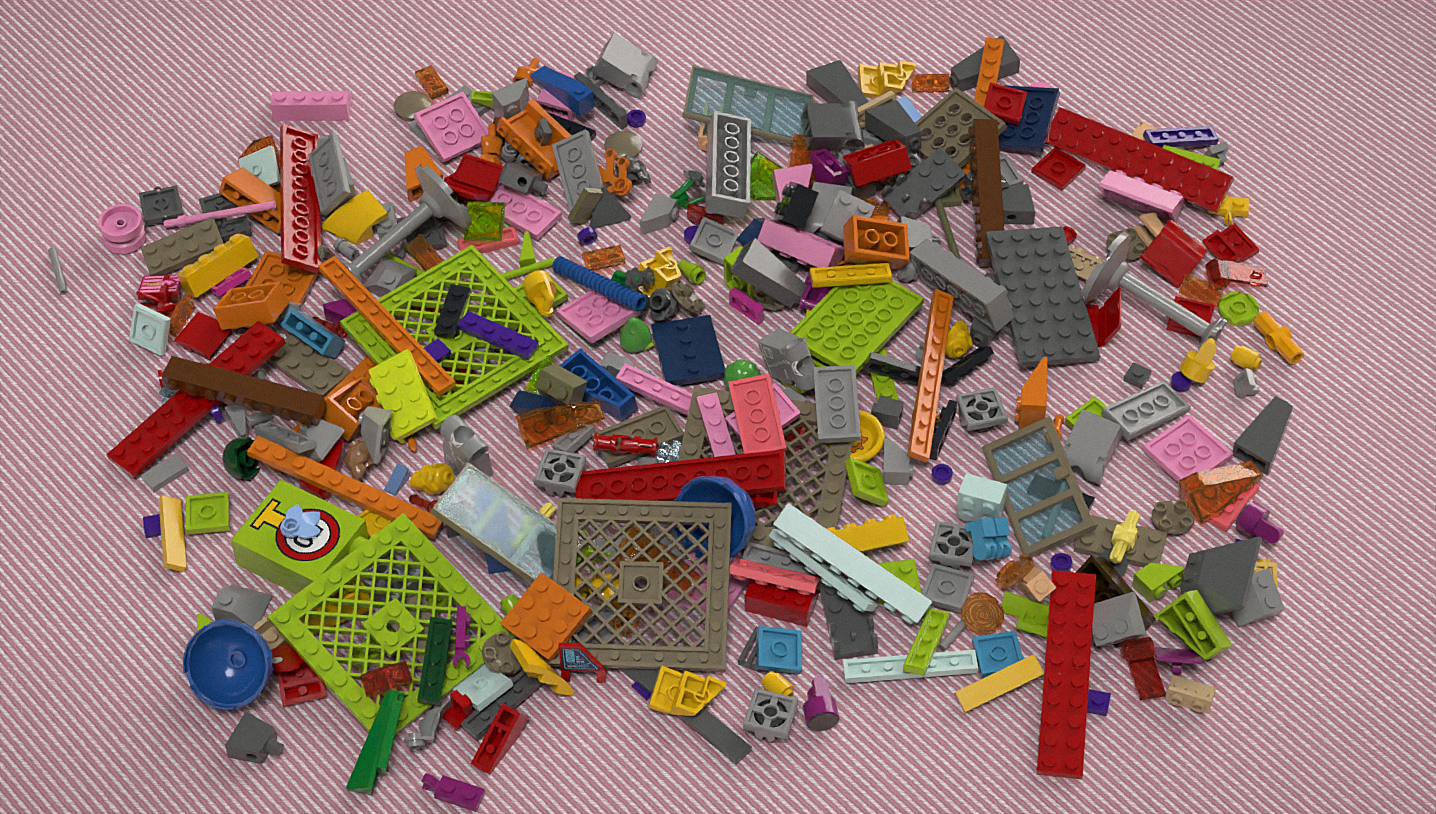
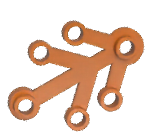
M609 148L604 153L606 170L598 165L603 184H613L606 188L611 194L616 193L618 196H625L632 188V182L627 178L626 170L630 166V161L625 157H620L617 160L619 178L615 177L614 161L617 159L618 154L614 149Z

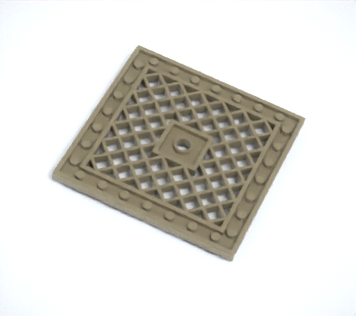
M694 386L678 461L708 458L706 454L711 452L710 445L703 449L705 440L708 444L709 441L696 397L717 392L724 418L729 416L727 413L731 414L734 412L730 391ZM791 400L801 412V416L793 421L795 424H789L786 426L787 429L783 430L784 437L790 433L795 437L789 443L785 440L787 451L792 456L786 460L785 454L786 472L788 474L786 476V484L793 480L797 486L791 490L786 487L785 494L777 498L776 506L782 512L785 508L782 502L790 499L793 502L792 506L811 519V516L818 513L816 522L824 528L835 527V530H837L847 478L845 461L850 458L853 441L833 442L830 445V449L825 443H819L816 403ZM804 426L807 432L800 436L796 430ZM734 431L729 433L731 439L737 436ZM812 436L816 442L808 446L805 440ZM740 441L736 445L733 444L736 455L741 454L739 450L743 448ZM800 444L804 450L796 454L792 448ZM821 447L825 452L817 457L813 451ZM809 454L813 460L805 464L801 458ZM826 458H828L827 466L822 463ZM797 462L800 468L793 472L789 466ZM818 465L821 471L814 475L810 469ZM805 472L809 479L801 482L798 476ZM823 476H825V477H824V482H823V485H822V484L819 482V479L822 478ZM814 483L818 489L810 493L806 487ZM802 491L806 497L798 501L794 495ZM821 494L820 503H818L815 498ZM810 501L814 508L807 512L803 505ZM776 506L760 507L755 512V529L748 542L782 550L773 544L774 540L769 537L771 531L777 529V527H769L774 524L781 514L780 512L773 516L770 513V510ZM765 514L769 520L761 524L757 518Z
M558 498L553 581L592 610L591 614L584 620L567 643H572V638L577 643H581L605 668L659 670L661 666H665L672 670L726 672L732 503ZM596 523H605V524L602 525L601 527H599ZM617 523L627 524L623 528H621ZM639 524H649V525H647V526L643 529ZM660 524L670 525V526H669L668 528L664 529ZM591 525L596 531L590 537H587L583 530ZM612 525L618 532L610 538L604 531ZM682 525L692 526L688 530H686ZM632 526L639 531L634 538H631L626 533ZM653 527H656L661 532L655 539L648 534ZM677 527L683 534L675 540L669 533ZM697 528L705 534L698 541L691 535ZM578 534L585 540L579 546ZM601 535L606 542L598 548L592 541ZM623 536L628 543L620 549L614 542ZM644 536L650 543L642 549L636 542ZM664 537L672 543L665 550L658 544ZM686 538L693 543L687 550L680 545ZM707 539H708V551L701 545V544H703ZM589 545L595 552L587 558L581 551ZM611 545L616 553L608 558L603 551ZM633 546L639 553L630 559L625 552ZM655 547L660 554L652 560L646 553ZM675 547L682 553L676 560L669 555ZM698 548L704 555L696 561L690 554ZM577 555L583 560L579 566H577ZM597 556H600L605 563L597 569L592 561ZM621 556L625 561H620L619 569L613 562ZM641 557H643L647 562H637V561H638ZM664 557L671 563L665 570L664 562H659ZM685 558L693 564L686 571L679 565ZM708 559L706 571L701 564ZM588 565L594 572L585 578L580 571ZM608 566L616 572L609 579L602 574ZM674 568L681 574L675 581L667 575ZM695 569H698L703 576L695 582L689 575ZM576 576H577V577L582 581V583H580V584L575 588ZM599 576L604 583L596 589L590 582ZM619 577V588L617 589L612 583ZM663 578L670 584V585H669L666 589H664V590H663ZM643 579L647 582V585L640 589L635 586V582ZM684 579L692 585L685 592L678 586ZM705 580H707L706 592L700 587ZM585 586L593 592L586 599L578 593ZM609 587L614 594L606 600L601 595V592ZM675 589L680 596L672 602L666 595ZM695 589L702 595L696 602L688 596ZM595 597H598L603 604L595 610L589 603ZM617 598L618 605H623L618 611L611 605ZM663 598L669 606L661 612L657 607H662ZM685 599L691 607L683 613L677 605ZM705 600L706 613L699 607ZM635 606H645L640 611L635 608ZM605 608H608L613 615L605 621L600 616V613ZM628 608L636 614L629 621L621 615ZM650 609L657 614L651 622L643 616ZM672 609L679 615L673 622L666 617ZM694 610L701 616L695 623L687 617ZM596 617L602 625L594 631L588 623ZM618 618L624 625L618 631H615L610 624ZM638 619L646 625L639 632L632 626ZM662 619L668 627L660 633L654 625ZM684 620L690 628L682 634L676 626ZM704 621L705 634L698 628ZM582 628H585L590 635L582 641L576 634ZM606 628L612 636L604 642L598 634ZM627 629L635 635L628 642L620 636ZM649 630L656 635L650 643L642 637ZM671 630L678 636L673 643H670L665 638ZM693 631L701 637L694 644L686 638ZM595 638L600 644H589V642ZM615 639H617L621 644H611V643H612ZM637 640H639L643 645H633V644H634ZM661 640L666 646L654 645ZM683 641L688 647L677 645ZM559 653L551 662L548 661L550 666L561 667Z

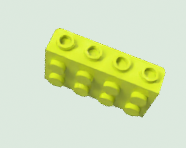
M406 349L369 369L371 375L369 380L372 387L378 393L376 395L378 403L383 406V409L392 411L390 434L395 441L398 440L404 444L407 436L438 420L410 350Z

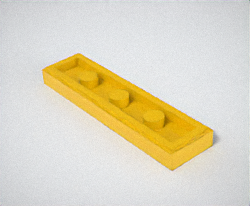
M889 263L810 268L809 271L812 288L892 282Z
M161 495L159 498L163 565L165 568L183 572L187 567L181 500Z
M1033 654L956 691L954 694L964 713L1043 676L1044 672Z

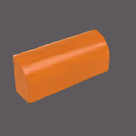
M243 167L223 177L219 193L239 207L275 201L276 209L249 214L277 234L281 233L280 193Z

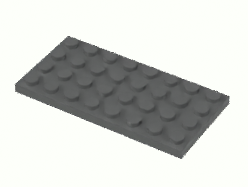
M1063 227L986 231L985 240L997 284L1005 287L1008 292V300L1013 306L1014 318L1008 324L1020 367L1037 366L1043 357H1047V365L1099 361L1101 356L1084 298L1081 296L1082 291Z

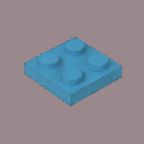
M758 626L757 669L800 674L802 671L801 631Z
M1016 631L972 637L981 679L1023 660Z

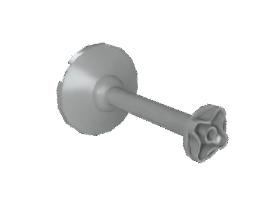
M419 164L415 168L416 176L423 190L421 195L422 204L352 263L338 258L362 285L361 275L432 215L437 218L444 216L462 228H467L472 224L471 217L463 204L459 205L450 196L453 190L429 166L426 165L422 168V164Z
M1126 232L1121 233L1108 247L1110 251L1103 265L1098 262L1088 278L1081 294L1084 297V302L1090 303L1108 288L1116 289L1121 286L1200 336V347L1209 338L1214 339L1216 342L1227 320L1221 317L1209 324L1128 273L1129 265L1126 262L1131 236Z

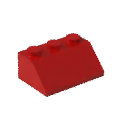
M897 138L842 156L846 169L849 171L851 181L856 187H866L870 185V182L876 180L884 181L889 178L888 176L905 174L907 170L912 169L907 148Z
M751 579L745 594V611L808 627L820 590L816 589L815 593L804 595L798 593V589L789 588V590L777 588L776 584L768 583V585H761L755 583V579Z

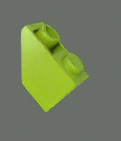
M1149 563L1134 573L1132 586L1150 603L1156 598H1162L1168 590L1177 588L1181 584L1184 568L1177 565Z

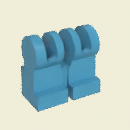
M1007 517L985 518L965 523L966 532H971L974 543L972 553L977 560L1005 559L1010 556L1012 547L1007 539V536L1010 535Z

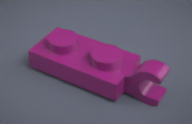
M457 606L455 656L453 658V667L457 668V661L460 659L466 662L465 668H469L470 657L464 651L465 648H469V635H465V627H470V614H466V606Z
M425 773L421 781L424 783L422 788L433 791L435 799L477 812L485 795L484 788L444 775L441 780H438L433 775Z

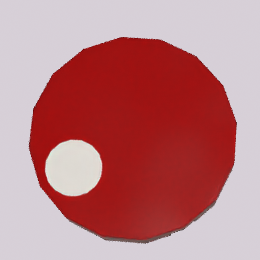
M289 643L271 650L272 668H274V671H293L300 668V664L303 662L307 664Z

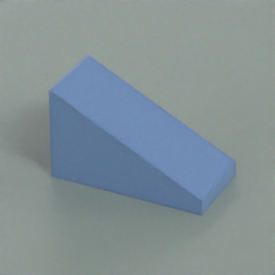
M397 463L384 491L396 496L410 478L409 469Z

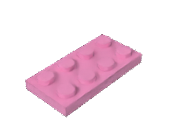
M499 182L490 200L476 201L479 208L514 226L523 233L529 231L530 237L536 240L543 236L562 217L560 210L531 194L522 193Z

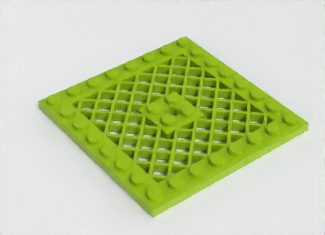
M473 245L377 299L394 318L395 316L405 317L404 321H397L406 330L407 328L417 329L416 333H409L417 342L425 341L429 342V345L439 338L451 350V355L447 357L449 360L444 359L438 364L441 367H452V372H446L454 380H465L464 385L455 384L456 386L450 389L447 395L438 396L434 391L432 393L429 390L431 388L422 379L438 418L437 421L431 424L435 430L441 427L447 417L463 414L568 350V343ZM461 277L471 278L470 282L460 281ZM451 284L471 288V294L464 310V315L467 311L477 312L479 316H482V313L492 314V318L486 319L506 328H519L518 333L538 341L539 347L529 361L516 355L504 354L503 349L460 330H457L456 334H459V336L454 339L436 336L434 329L440 316L439 311L444 305L442 298H446L448 291H444V288L450 287ZM473 290L483 291L482 294H472ZM428 296L438 297V300L430 301L428 300ZM470 301H480V306L470 305ZM489 302L495 304L494 307L484 306V303ZM411 307H421V311L411 310ZM426 307L436 308L435 312L425 311ZM358 311L340 321L341 327L376 365L397 355L393 351L394 349L381 338L382 336L372 328ZM496 315H506V316H507V317H506V320H505V319H496ZM409 317L419 318V321H409ZM423 319H433V324L423 323ZM421 330H426V334H420ZM484 347L486 350L485 352L475 351V348ZM490 348L500 349V353H490L489 351ZM459 357H468V358H469V362L458 361V360H459ZM473 358L484 359L483 363H474ZM488 360H498L497 365L487 364ZM457 368L467 369V372L458 373L456 370ZM471 369L481 370V375L471 374Z
M404 513L267 616V620L368 732L380 708V696H385L387 691L381 690L382 681L394 682V691H397V682L410 683L409 692H403L405 695L395 736L434 706L433 704L418 703L419 687L413 691V684H420L421 678H414V669L422 670L423 663H415L416 655H425V649L416 648L417 640L427 641V634H422L424 632L422 626H429L430 620L419 619L420 611L432 612V617H435V613H448L447 619H450L451 614L457 613V608L451 607L453 600L457 606H466V614H470V620L474 623H470V627H465V629L477 630V638H469V644L473 645L465 650V653L470 657L469 668H465L466 662L462 659L457 661V668L453 667V660L445 666L440 700L452 692V689L485 665L482 657V647L489 637L499 632H506L517 640L516 636L501 626L500 622L503 619ZM394 552L406 553L405 561L393 560ZM390 553V560L382 559ZM409 554H410L417 562L409 561ZM374 565V567H373V573H372V572H365L366 570H368L370 567H372V566ZM377 565L389 566V574L376 573ZM392 567H405L404 575L392 574ZM408 568H420V576L407 575ZM423 569H424L431 577H423ZM357 578V580H356V586H355V585H348L349 583H351L353 580H355V579ZM360 578L372 579V587L359 586ZM376 579L388 580L387 588L375 587ZM391 580L403 581V589L391 588ZM407 582H418V590H406ZM422 583L434 584V592L421 591ZM437 585H439L445 591V593L437 592ZM340 591L339 599L331 598ZM343 591L355 592V600L342 599ZM359 592L371 593L370 601L358 600ZM374 593L387 594L386 602H375ZM390 595H402V602L400 603L396 597L389 602ZM405 596H418L417 605L405 604ZM421 597L433 598V606L420 605ZM436 598L449 599L448 607L436 606ZM326 604L338 605V612H325ZM322 605V612L314 611ZM342 605L354 606L353 614L341 613ZM357 606L370 607L369 615H357ZM373 608H381L379 611L372 615ZM408 610L416 611V619ZM309 617L321 618L320 626L308 625ZM304 618H305V624H303V623L301 622V620L304 619ZM324 619H337L336 627H324ZM340 620H352V629L339 628ZM356 621H364L362 623L364 630L355 629ZM452 622L451 628L456 629V622ZM395 623L399 626V630L390 632L387 630V626ZM482 631L484 636L480 638V633ZM311 632H319V641ZM323 633L335 634V641H322ZM339 634L351 635L350 643L338 642ZM354 635L367 636L366 644H354ZM450 636L449 643H455V637ZM370 637L377 643V645H369ZM414 640L413 648L405 647ZM326 648H334L333 656ZM337 648L350 649L349 658L336 657ZM353 650H364L365 659L352 658ZM369 651L381 652L380 660L368 659ZM448 651L447 657L455 656V651ZM384 652L389 658L397 653L396 661H384ZM400 653L413 654L412 663L399 662ZM339 663L348 664L347 672ZM351 664L364 665L363 674L351 673ZM367 665L380 666L379 675L366 674ZM383 667H394L395 676L382 675ZM399 668L411 669V677L398 676ZM354 679L362 680V688ZM366 680L378 681V689H365ZM368 695L377 696L376 704Z

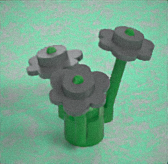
M684 170L683 173L687 180L669 196L677 200L678 209L681 206L686 209L690 205L706 199V195L687 201L690 197L685 191L693 184L697 187H705L703 183L704 178L698 171L689 170L687 172Z
M634 267L627 272L616 270L611 280L634 291L640 286H644V289L648 290L650 285L654 283L655 275L650 267H647L644 271H639L638 268ZM644 294L646 297L645 307L640 311V314L642 312H645L649 308L650 297H648L647 294Z

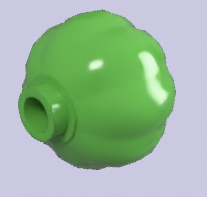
M743 359L736 360L725 369L724 385L730 391L728 382L759 376L761 372L753 362Z

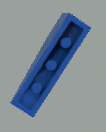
M546 66L541 67L530 75L531 79L579 117L594 108L593 91L582 82Z

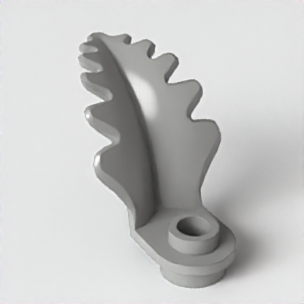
M450 699L441 702L440 705H434L433 709L425 712L426 717L419 722L420 732L409 733L408 737L404 738V743L407 744L408 749L424 748L426 743L434 742L440 718L445 711L452 707Z

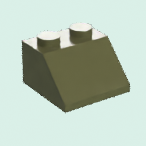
M554 363L541 369L536 388L540 395L549 398L561 408V411L577 418L588 381Z

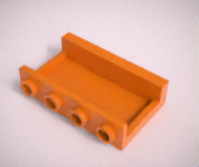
M534 99L527 102L525 110L507 120L501 117L496 129L514 149L522 154L547 179L559 173L552 145L572 135ZM546 118L552 131L547 146H541L539 140L534 135V129L537 127L539 119Z

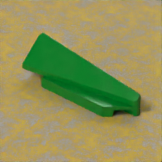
M394 690L386 691L347 783V790L371 795L376 774H386L405 693Z

